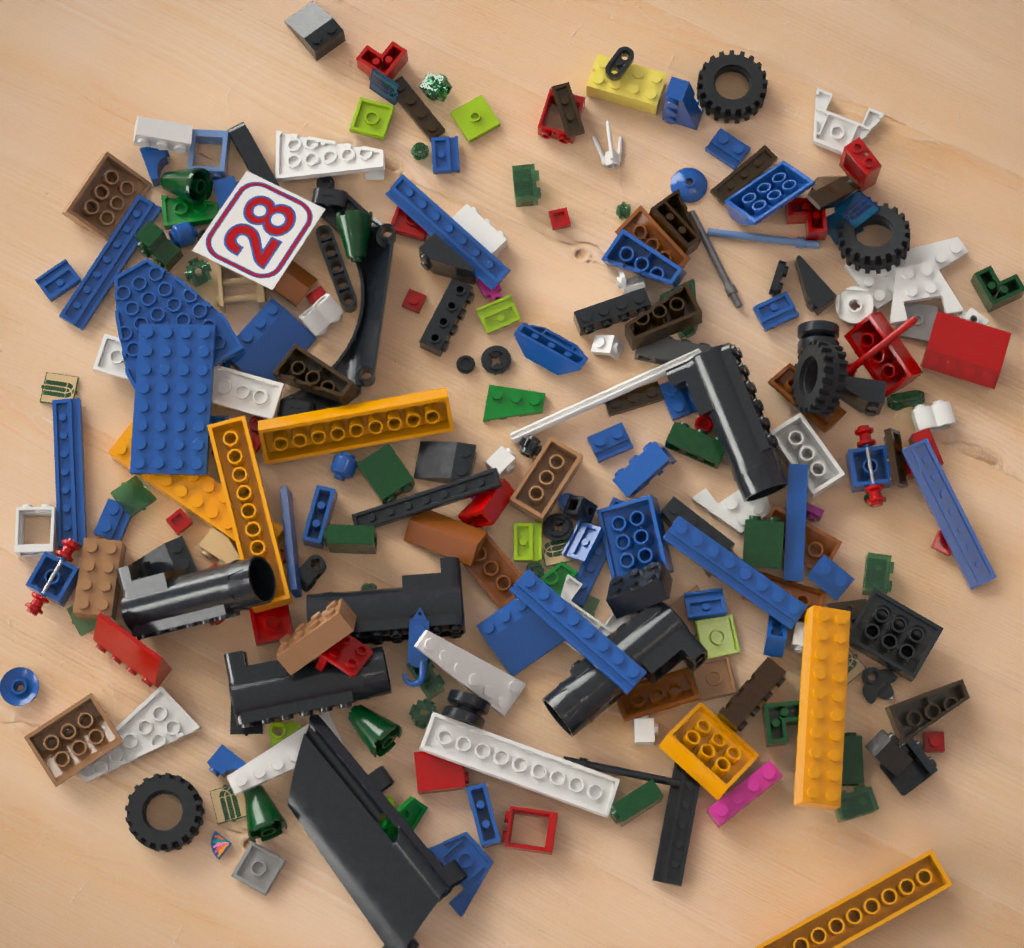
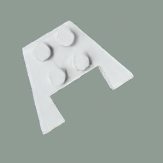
M817 88L813 144L842 155L846 145L859 137L863 141L884 117V113L869 108L861 124L829 112L827 108L833 94Z
M934 261L896 268L890 325L905 323L908 320L904 304L937 298L942 299L945 313L950 315L963 313L962 306Z
M706 488L691 499L740 535L744 533L745 519H749V515L761 516V520H763L771 510L767 496L755 501L744 502L739 490L720 503L715 501Z
M569 574L567 575L560 597L606 637L616 631L620 625L630 620L629 616L616 619L612 613L607 622L603 624L571 601L582 586V583ZM564 641V642H563V643L566 644L568 647H570L571 649H573L575 652H577L578 654H580V653H579L576 649H574L567 641Z

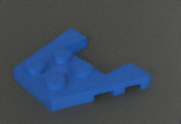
M468 832L428 848L444 866L456 859L468 874V877L460 883L464 890L449 902V905L460 917L466 912L493 864L491 858Z

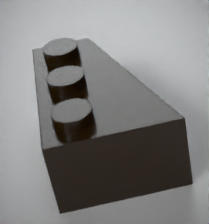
M678 188L653 206L649 214L687 255H690L698 249L702 238L693 218L690 217L687 211L688 208L686 203L684 204Z

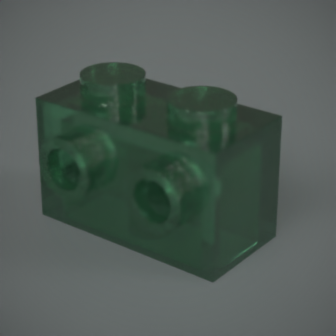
M534 164L512 166L516 207L538 205V199L541 198V189L536 185V181H539V171L535 170Z
M868 552L865 558L862 595L870 596L874 588L886 595L888 592H891L892 581L889 580L890 573L893 574L894 562H891V555Z
M430 658L427 659L426 679L422 685L418 686L427 701L445 691L443 686L445 682L440 674L436 675L433 671L435 666ZM407 663L406 667L416 681L419 677V668Z
M860 785L854 787V791L849 793L846 790L841 791V807L834 810L838 823L879 810L871 786Z

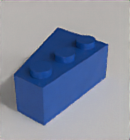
M671 76L664 97L662 120L669 124H678L697 130L704 111L702 108H699V101L694 98L695 92L690 82Z
M655 441L653 443L649 442L644 446V451L639 456L635 455L629 460V465L625 469L621 468L615 473V478L612 481L626 497H634L650 484L649 481L656 475L660 476L664 472L663 469L669 463L673 465L677 462L662 444Z

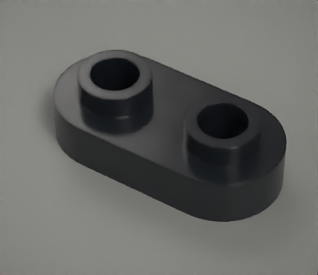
M619 48L610 59L605 68V74L608 79L613 81L619 80L634 61V52L631 48Z
M779 260L769 295L776 296L777 293L781 294L784 284L781 283V279L786 277L789 269L786 266L787 262Z

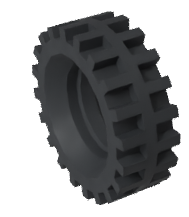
M730 50L729 55H725L724 51L719 52V57L715 58L713 55L710 57L709 63L705 62L703 64L702 71L700 70L698 76L697 99H700V107H705L708 116L710 114L714 115V120L718 121L719 118L725 119V124H728L729 120H734L735 124H738L740 119L744 118L747 121L750 115L753 114L755 116L758 113V109L762 108L766 97L768 80H766V71L761 70L762 64L760 62L755 63L752 55L746 58L744 57L745 52L742 51L740 55L734 54V50ZM726 72L740 73L748 80L749 90L742 98L727 99L716 90L715 82L717 78Z
M873 202V205L879 210L857 227H854L845 218L839 223L838 249L841 251V258H846L848 266L854 264L855 270L858 272L861 268L865 269V274H870V270H876V274H881V269H886L889 272L892 265L898 267L900 259L905 260L907 257V251L910 250L909 221H905V214L903 212L898 214V208L895 206L889 209L888 203H884L883 206H877V202ZM862 203V208H856L852 211L853 215L856 214L855 217H849L851 221L856 220L873 206H866L867 203ZM880 225L890 230L892 237L886 244L870 247L860 243L856 235L863 227Z
M812 340V342H807V346H803L802 354H798V363L794 365L796 369L795 374H792L794 384L791 386V390H794L792 399L796 400L794 405L798 407V411L829 416L830 413L835 412V406L839 407V399L844 396L843 389L847 387L845 379L848 376V371H846L848 361L845 360L847 354L842 352L843 347L839 346V344Z
M165 773V775L154 774V777L149 779L146 777L143 779L144 782L134 787L135 791L133 794L128 796L129 803L128 806H125L127 811L125 819L129 825V831L135 836L136 840L154 851L171 852L174 849L180 850L183 845H189L192 842L191 839L199 834L198 830L204 823L202 820L203 814H205V809L202 805L203 800L196 788L181 776ZM171 794L177 797L182 804L183 813L181 820L172 829L157 830L147 820L146 811L148 804L158 795Z

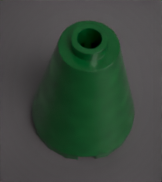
M193 168L164 173L161 177V186L164 190L194 205H202L211 196L213 180L209 178L208 174L210 172L205 168Z
M366 210L345 211V215H341L340 212L336 213V221L346 257L351 259L352 263L362 262V259L366 258L373 220V213L371 211L369 214H367Z
M355 705L349 711V721L374 757L376 755L381 757L388 753L396 744L394 742L395 738L401 737L402 728L398 724L363 705Z
M259 785L244 792L249 839L252 842H256V839L261 838L263 842L283 833L282 829L284 827L287 829L286 820L264 787Z

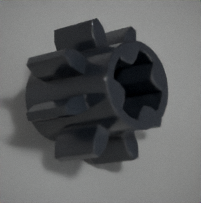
M528 435L527 439L522 437L518 444V447L521 448L520 453L530 459L534 455L538 456L542 450L541 441L532 435Z

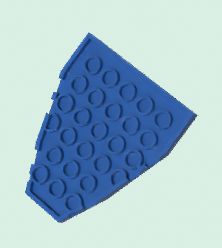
M146 258L114 277L116 324L122 346L125 373L134 389L136 384L139 324L216 325L214 367L245 350L222 313L218 312L180 278L173 276L151 260Z

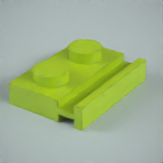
M511 294L476 309L486 334L521 320Z
M514 523V562H542V523Z

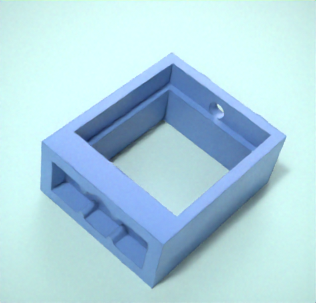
M192 129L187 169L205 168L210 172L208 175L212 180L226 178L231 141L229 132ZM197 144L222 145L220 167L195 166Z

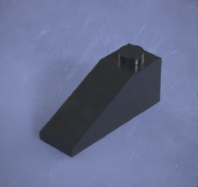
M799 255L796 257L795 267L807 308L818 316L835 302L837 295Z

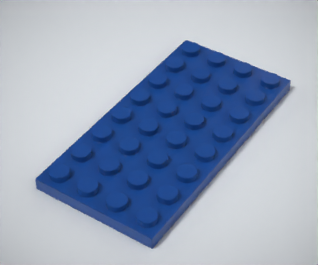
M139 324L130 474L208 476L210 435L207 425L211 424L216 325Z

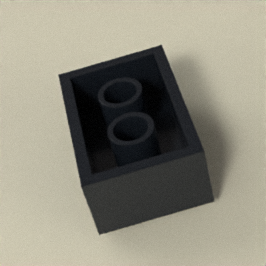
M663 561L651 562L642 569H634L627 575L613 578L609 584L606 601L616 619L670 599L673 579Z

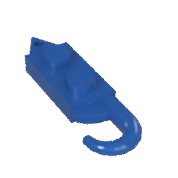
M421 607L409 622L408 663L419 668V677L416 681L409 680L407 674L403 673V680L411 687L422 685L427 676L428 657L414 647L425 630L429 631L430 620H427Z

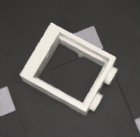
M25 504L22 507H16L14 548L18 557L42 556L46 551L57 556L55 554L58 542L56 507L51 504H42L41 507ZM51 516L50 544H24L25 517Z

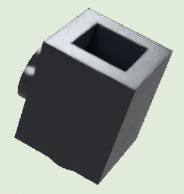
M570 495L563 513L577 522L580 520L591 524L598 506L585 497Z

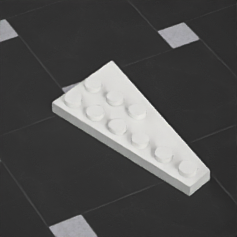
M955 237L911 248L907 251L906 259H900L898 267L934 261L939 271L967 255L969 251L960 239ZM854 264L851 266L844 265L843 268L857 287L864 288L871 295L875 311L892 302L895 270L897 268L895 265L891 266V271L889 272L886 269H881V274H876V270H870V274H865V269L861 268L859 272L856 271Z

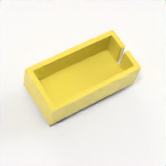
M597 54L587 83L586 95L656 115L667 83L668 73L631 64L621 79L613 81L608 79L605 74L606 65L611 57Z

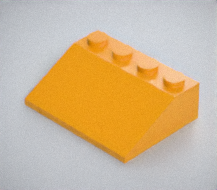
M701 701L666 735L659 745L669 757L716 800H719L760 756Z

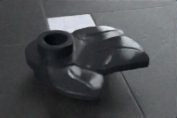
M874 667L865 669L862 673V681L864 683L862 693L867 702L873 704L877 697L883 700H892L894 693L891 683L897 679V676L889 669L878 670ZM870 674L874 675V676H875V680H874V681L869 680V679H868V675H870Z

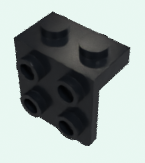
M913 738L905 746L910 750L908 754L914 760L897 777L880 763L881 770L903 796L907 795L938 771L936 768L937 764L933 758L927 757L923 752L924 747Z

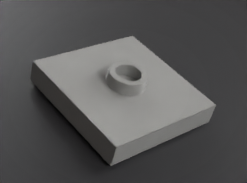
M917 302L904 304L907 319L916 317L918 321L900 335L899 338L927 343L939 307ZM903 323L897 324L896 329L900 327Z
M251 841L231 876L267 896L286 860Z

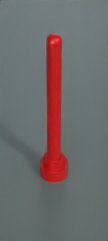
M911 317L854 363H849L846 367L848 376L854 377L858 368L915 325L918 321L917 318Z

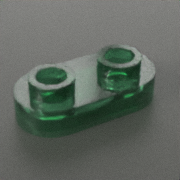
M920 390L895 393L887 397V406L894 411L915 407L925 402V393Z

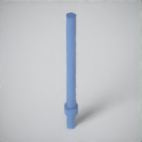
M708 228L707 236L791 245L801 249L804 247L819 249V241L805 240L803 237H797L796 239Z

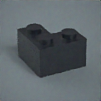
M880 730L865 748L897 777L914 759L908 754L910 750L902 742L898 744L900 740L892 732L887 734L884 730Z

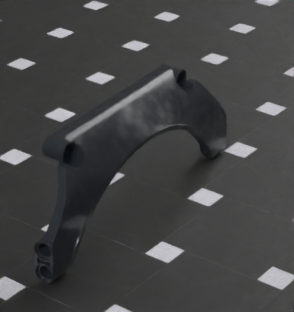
M314 188L312 203L325 208L321 218L329 223L339 235L336 213L340 212L341 215H345V211L365 210L346 191L329 188ZM374 216L366 258L362 259V262L356 263L361 283V305L357 325L346 349L332 366L333 369L353 381L359 391L352 400L361 394L362 387H370L376 380L375 373L394 243L396 241L394 226L389 223H382ZM386 232L391 233L389 237L383 236V234ZM365 373L371 374L368 379L362 378V375ZM300 390L280 399L278 417L344 406L345 404Z

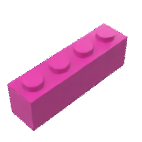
M769 760L708 808L706 813L720 828L778 782L783 775Z

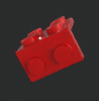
M347 635L316 657L318 662L315 668L322 672L326 665L331 663L350 677H355L370 658L373 651L351 635Z

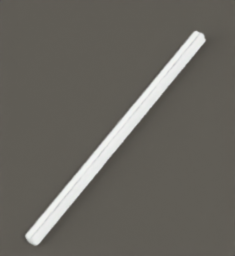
M695 349L510 433V437L513 443H517L522 437L527 438L528 435H535L667 375L666 370L689 361L692 357L701 353V350Z

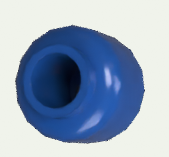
M189 222L173 225L171 231H169L170 241L179 248L193 245L198 236L196 227H192Z
M341 452V454L334 456L330 471L335 474V479L345 481V478H353L358 462L355 460L354 455Z

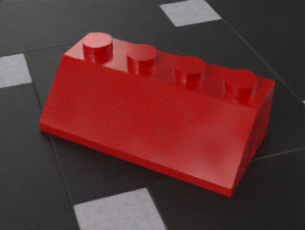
M876 312L865 317L844 337L860 358L894 330L882 312ZM899 337L863 364L874 380L887 382L885 397L907 386L923 373Z

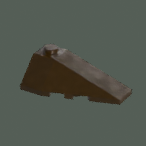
M821 176L815 179V185L809 190L806 198L818 210L843 205L857 194L861 188L858 186V181L852 176Z

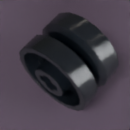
M813 320L798 325L797 337L800 341L797 344V353L802 354L803 346H807V342H812V340L839 344L837 340L839 338L838 324L826 320Z
M451 689L447 698L451 705L444 706L441 715L483 729L485 720L480 715L488 714L491 703L471 693Z

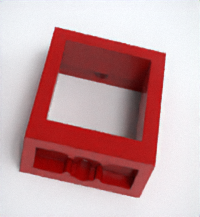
M550 88L538 124V135L545 139H556L564 144H573L575 136L567 138L565 131L545 126L551 106L556 104ZM573 94L581 118L585 107V97Z
M860 137L844 147L839 166L847 176H852L858 181V186L861 188L860 193L876 184L882 167Z
M510 806V811L505 812L504 823L508 824L507 831L503 830L501 842L505 843L504 847L507 849L552 855L558 813ZM515 814L549 819L545 847L511 843Z

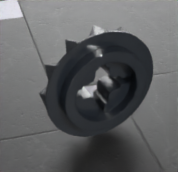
M491 346L482 354V367L487 373L494 375L503 374L510 367L511 355L502 346ZM500 356L501 364L496 363L492 366L493 360L491 358L496 359Z
M552 514L543 523V533L546 538L551 539L553 542H562L566 538L569 539L573 532V522L565 514ZM554 525L557 527L561 526L562 531H555Z

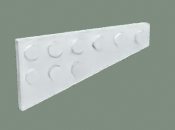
M276 130L275 178L277 182L385 170L384 150L364 146L360 148L348 143L339 144L336 141L310 136L308 138L300 137L298 134H284L282 131Z
M160 686L116 727L124 743L78 772V775L86 783H89L201 728Z

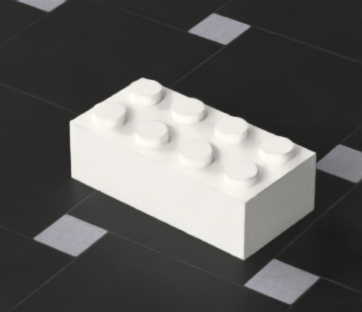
M802 413L797 414L770 431L772 435L776 436L779 443L777 454L788 469L789 464L809 465L807 496L810 500H813L843 480L845 473Z

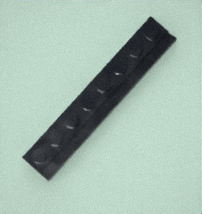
M675 762L672 778L680 779L681 783L680 787L670 786L652 881L681 887L700 784Z

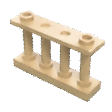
M217 263L219 295L216 296L217 307L221 308L222 313H226V304L254 301V303H258L259 309H262L267 304L265 286L247 277L224 279L223 269L228 268ZM256 285V292H253V294L225 297L224 287Z

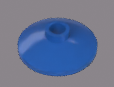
M683 168L673 175L670 187L672 193L679 188L683 202L692 203L700 200L705 195L707 180L699 170ZM686 181H692V184L688 185Z
M24 667L9 670L0 681V694L2 698L13 706L29 704L34 700L39 690L37 676L31 670ZM20 685H24L22 691H18Z

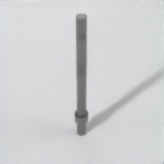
M695 210L690 211L689 215L693 218L701 235V240L725 286L727 296L731 297L736 309L742 307L743 304L737 295L738 290L735 285H732Z

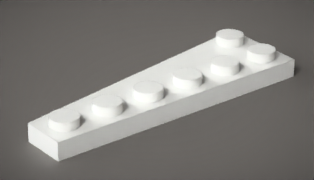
M428 630L423 632L414 647L471 692L490 702V707L502 716L506 715L527 685Z
M329 712L321 715L320 717L343 744ZM309 724L228 775L227 779L234 795L236 796L293 771L304 733L306 734Z

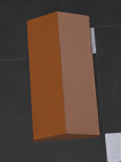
M641 205L615 231L618 235L623 228L681 268H684L690 260L689 256Z
M292 260L273 290L297 307L318 279Z
M789 363L772 377L768 384L795 407L796 400L792 399L794 390H791V386L794 384L792 374H795L796 369ZM835 406V412L830 413L829 416L801 413L825 433L832 429L847 412L840 406Z
M774 504L765 520H769V517H781L780 521H784L782 552L784 554L787 511ZM806 522L804 565L812 569L823 554L833 560L842 541Z
M430 510L414 515L409 519L404 541L444 557H457L460 559V563L472 567L488 532Z
M487 535L473 566L463 565L499 609H501L516 598L509 589L513 587L522 574L492 538Z
M758 571L808 606L806 610L813 605L822 606L826 592ZM805 611L800 618H805Z
M687 667L665 674L653 685L648 679L640 681L628 695H623L616 702L624 722L700 700V696Z

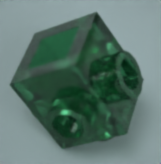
M427 73L419 88L430 100L444 102L452 86L445 75Z
M198 257L187 261L189 265L185 266L187 270L184 271L188 282L192 280L195 288L212 280L209 273L212 269L208 261L204 262L203 259L199 260ZM197 268L201 269L200 274H195Z
M424 699L423 701L418 700L417 704L412 705L409 715L412 716L411 720L414 726L425 729L428 726L432 712L438 713L434 702ZM422 709L428 711L424 716L420 714Z

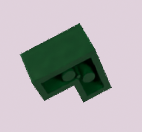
M151 220L135 235L138 242L137 246L141 249L140 253L147 259L149 257L152 258L157 266L164 268L168 272L183 257L181 249L167 239L164 231Z
M992 266L974 273L970 281L988 313L1022 298L1024 294V285L1017 274L1000 281Z
M800 701L763 704L762 716L766 747L787 745V725H798Z

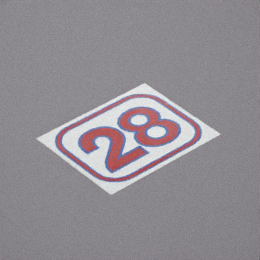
M246 171L192 251L273 290L325 211V208Z

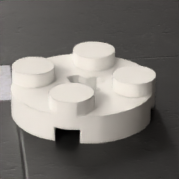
M849 287L836 300V311L840 319L847 324L857 325L865 317L873 313L874 310L873 298L862 287ZM857 301L860 308L853 310L849 305Z

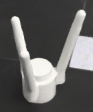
M606 121L609 151L605 152V156L596 137L592 136V139L600 155L602 165H605L608 169L619 167L620 163H622V137H619L618 151L616 153L613 150L610 122Z

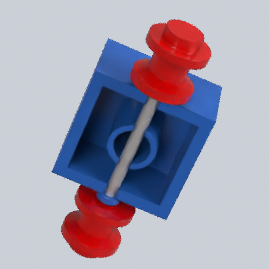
M861 425L854 431L855 435L860 438V441L857 442L858 448L848 449L845 456L851 492L865 491L869 493L870 498L866 502L875 508L883 506V503L886 502V497L881 496V491L885 488H890L892 484L890 480V465L887 462L886 445L874 446L876 440L871 439L874 428L869 427V425Z
M68 538L61 541L64 546L61 550H56L55 554L60 556L59 558L46 551L43 553L26 583V586L33 591L31 593L33 600L31 603L25 604L28 613L34 616L42 615L43 611L41 608L43 604H48L49 600L62 607L67 603L77 585L79 573L78 567L66 562H73L74 559L71 555L74 551H79L80 549L77 546L78 542Z

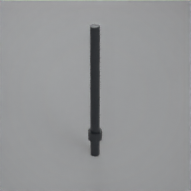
M563 757L565 760L596 771L645 781L653 779L655 783L680 787L681 783L680 779L588 761L587 758Z

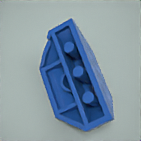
M522 323L514 332V336L525 358L556 375L580 371L588 361V357L584 355L578 345L545 327Z

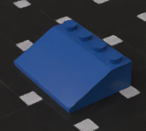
M783 160L724 200L730 217L740 225H757L814 186L815 181Z
M271 298L237 335L245 350L226 360V362H230V365L240 372L278 382L272 372L296 343L307 350L314 343L316 337L288 310Z
M647 495L597 510L600 527L604 530L602 537L612 579L617 576L627 575L634 569H642L651 562L657 563L659 561H663L669 573L674 572L668 543L662 539L665 536V530L656 497Z
M515 598L477 625L488 645L513 677L565 641L518 598Z

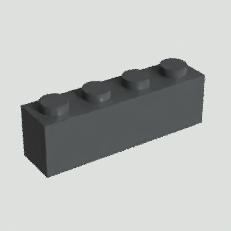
M668 336L636 349L634 359L662 365L695 349H700L703 352L712 347L707 343L696 344L687 339L676 340Z

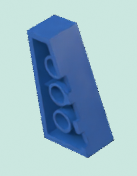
M623 228L601 259L607 265L673 288H677L687 274L683 268Z

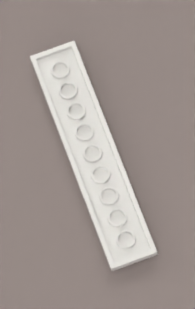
M104 334L93 370L129 380L125 373V363L119 337ZM218 365L214 367L212 404L264 419L275 418L285 385Z
M432 712L419 748L420 751L605 818L609 816L620 782L618 778Z

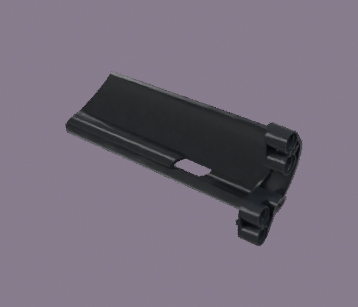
M319 714L310 715L308 730L303 735L293 773L288 807L385 945L382 948H418L420 944L414 938V935L436 904L446 897L454 887L462 883L468 877V874L456 859L445 866L438 862ZM383 813L389 817L398 829V837L394 842L379 826V819Z

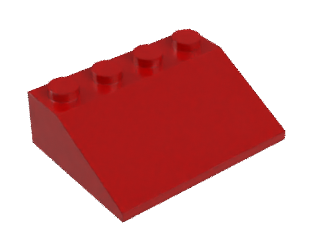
M937 311L920 366L995 389L1011 333Z
M101 612L98 614L93 640L97 643L95 647L104 654L108 651L112 654L111 659L119 665L123 662L128 666L126 670L134 676L138 673L143 677L141 681L149 687L154 685L158 688L172 670L167 662Z

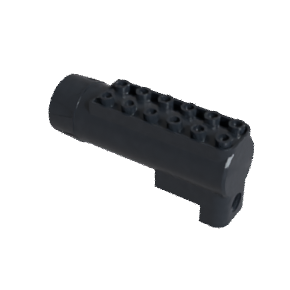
M729 342L709 348L695 355L689 361L666 370V374L671 387L677 388L679 391L689 389L699 416L707 420L711 419L743 501L751 502L780 491L788 485V482L780 465L781 462L776 455V452H778L777 446L779 445L778 440L770 432L769 428H772L768 417H764L762 412L765 410L763 403L760 399L757 400L755 395L757 393L756 386L753 382H750L748 377L750 371L746 364L743 365L741 360L743 354L739 347L736 348L735 344Z
M261 556L234 560L227 564L188 574L186 568L154 575L150 561L116 568L123 595L121 600L122 618L126 626L131 630L132 636L137 637L138 640L238 616L242 610H249L252 607L270 603L276 593L274 572L268 561Z
M457 557L440 558L441 573L402 576L403 587L307 595V623L311 621V617L314 614L325 611L332 601L335 600L337 602L342 598L357 616L354 631L349 635L363 644L381 645L384 642L402 643L403 640H409V622L420 607L427 620H430V632L441 638H461L466 633L460 559Z
M663 601L647 607L642 612H636L630 622L627 624L623 623L617 628V632L614 635L607 636L608 639L647 672L644 678L646 677L652 685L681 661L693 672L708 658V651L689 631L680 616ZM586 658L582 661H576L571 666V676L560 682L553 691L542 699L553 718L571 737L592 723L601 713L626 694Z
M383 646L371 648L373 651L372 655L355 677H350L331 663H328L321 672L315 668L318 660H312L300 670L290 675L278 660L249 665L246 652L237 651L224 654L230 699L237 725H241V728L254 727L255 722L261 721V724H269L275 722L274 718L280 717L282 721L294 718V714L300 713V717L313 715L314 710H319L320 713L333 711L332 707L338 705L339 709L352 707V703L358 700H369L372 697L392 694Z

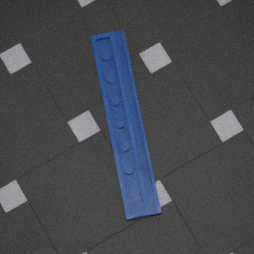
M402 174L391 186V189L385 193L389 199L431 236L434 233L438 235L475 269L476 277L492 291L510 273L511 270L405 175Z
M138 194L63 308L59 318L82 331L85 329L113 286L114 277L123 271L138 248L135 235L149 220L153 223L162 211V207L155 205V203Z
M81 399L52 400L58 547L62 548L64 545L61 541L68 538L78 542L77 546L79 547L83 545L84 538H87Z
M925 438L900 450L970 590L997 578L928 439Z
M680 516L677 517L662 538L790 630L808 607Z
M528 569L515 582L513 587L509 589L516 598L627 695L647 674L641 666L531 570Z

